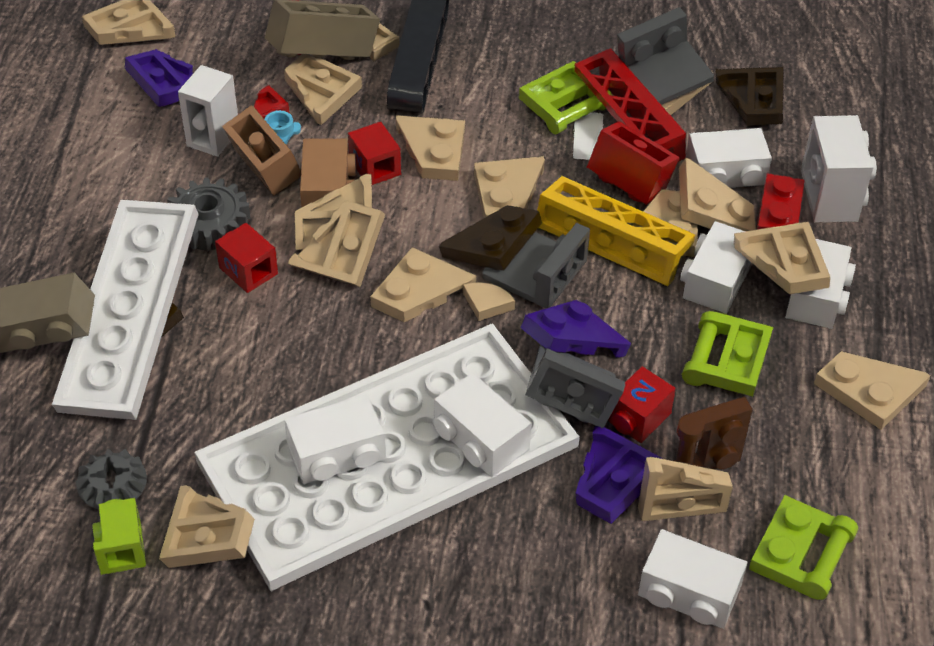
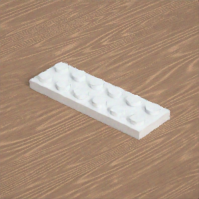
M120 200L90 289L95 294L89 336L73 339L52 402V406L57 413L130 420L137 419L198 218L195 205Z

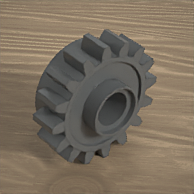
M204 178L201 185H197L193 180L189 181V189L185 190L178 187L176 189L177 197H168L167 199L168 203L195 205L198 218L189 244L191 249L215 250L216 240L244 223H248V219H251L246 193H238V187L235 183L225 187L224 179L221 178L216 184H210L209 178Z

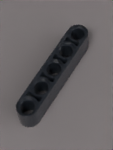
M449 0L411 1L388 85L387 109L424 113L447 22Z

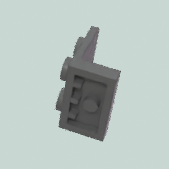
M680 7L617 34L619 58L661 105L714 81L713 72L687 41V15Z
M576 223L568 234H562L557 242L535 232L504 271L486 267L483 270V279L537 305L550 308L586 263L590 228Z
M540 345L525 395L535 399L542 405L552 406L573 415L582 422L604 428L624 392L625 381L616 378L614 373L573 355L555 352L548 348L545 349Z

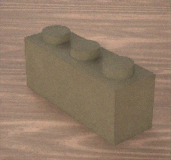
M274 0L265 39L276 49L278 54L286 57L308 54L315 58L324 59L327 55H332L347 60H354L356 57H370L380 18L364 5Z
M75 272L0 288V353L30 349L34 346L66 342L70 339L89 336L95 294Z

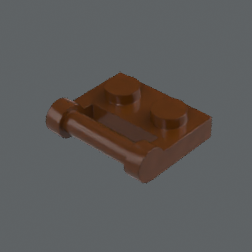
M744 396L682 416L677 427V435L680 440L676 460L674 461L721 470L730 468L741 461L753 411L746 397ZM698 442L697 452L695 453L696 444Z

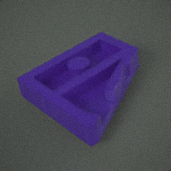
M157 49L125 57V70L158 107L179 102L178 91L194 74L193 65L182 60H175L170 55Z
M578 300L526 314L520 327L545 349L548 348L555 352L566 353L573 351L579 354L594 355L597 347H605L611 349L615 357H624L631 345L627 339L594 314L587 304Z
M595 426L592 433L593 443L590 453L587 452L584 461V474L579 479L575 493L576 503L578 506L612 524L640 496L646 458H663L605 427Z

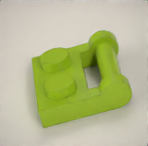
M575 61L519 88V99L546 122L549 131L555 135L566 130L568 124L597 109H606L575 73ZM586 94L590 96V98L562 112L558 110Z
M714 311L704 312L698 324L700 334L691 360L684 365L681 374L682 379L692 386L708 384L753 397L773 327ZM720 333L728 335L719 365L707 364L715 337Z
M784 495L751 559L749 570L808 597L823 600L827 597L832 587L830 578L846 544L854 540L858 532V525L847 516L838 515L834 517ZM819 532L828 536L829 539L814 570L807 573L800 570Z

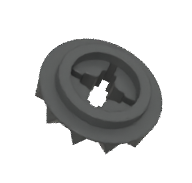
M107 448L104 455L96 457L90 454L89 462L85 466H79V475L75 483L80 498L87 505L99 509V504L112 499L124 500L135 498L136 500L145 489L147 474L139 456H131L126 449L120 453H113ZM109 470L115 471L117 475L111 489L109 483H106L105 480Z

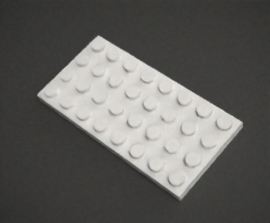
M492 323L195 451V457L216 497L225 505L234 504L246 509L255 519L247 551L270 591H273L577 448L580 436L559 409L542 405L535 399L525 395L531 373ZM472 372L532 423L530 449L493 477L480 466H473L457 445L451 440L443 439L438 434L433 424L434 399ZM368 394L385 432L386 459L366 468H355L336 474L327 480H316L303 484L287 445L284 419Z

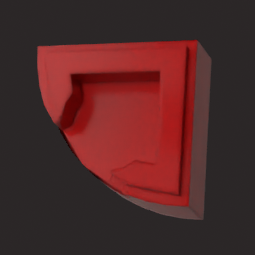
M269 85L257 94L258 98L255 101L254 108L264 119L267 114L273 111L280 110L290 113L289 103Z

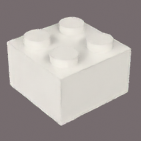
M858 115L813 116L801 174L805 180L804 185L814 223L858 222L862 206H867L868 185L870 179H874L876 176L875 157H870L868 133L862 130Z

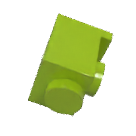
M135 498L124 500L112 499L99 504L100 522L93 523L95 541L93 547L101 575L146 567L142 525Z

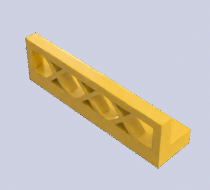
M561 176L540 194L537 211L540 212L542 224L539 228L560 237L562 234L567 235L576 223L590 228L589 251L666 286H669L675 279L680 257L694 243L695 234L564 176ZM564 191L575 197H566L560 193ZM593 208H602L609 212H600ZM627 223H636L643 227H634ZM661 238H670L678 243L674 245Z

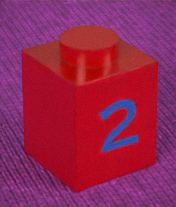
M381 121L348 132L349 154L356 155V170L360 176L371 174L372 185L401 175V148Z
M244 223L215 241L219 268L246 293L251 292L278 275L275 247L248 223Z
M642 366L625 382L624 392L608 421L622 434L629 435L642 443L671 414L676 388Z

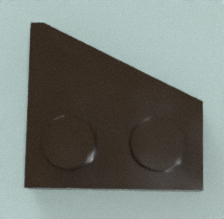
M784 67L716 69V84L747 125L783 124Z
M506 205L441 242L439 249L442 258L504 271L542 224L540 212Z

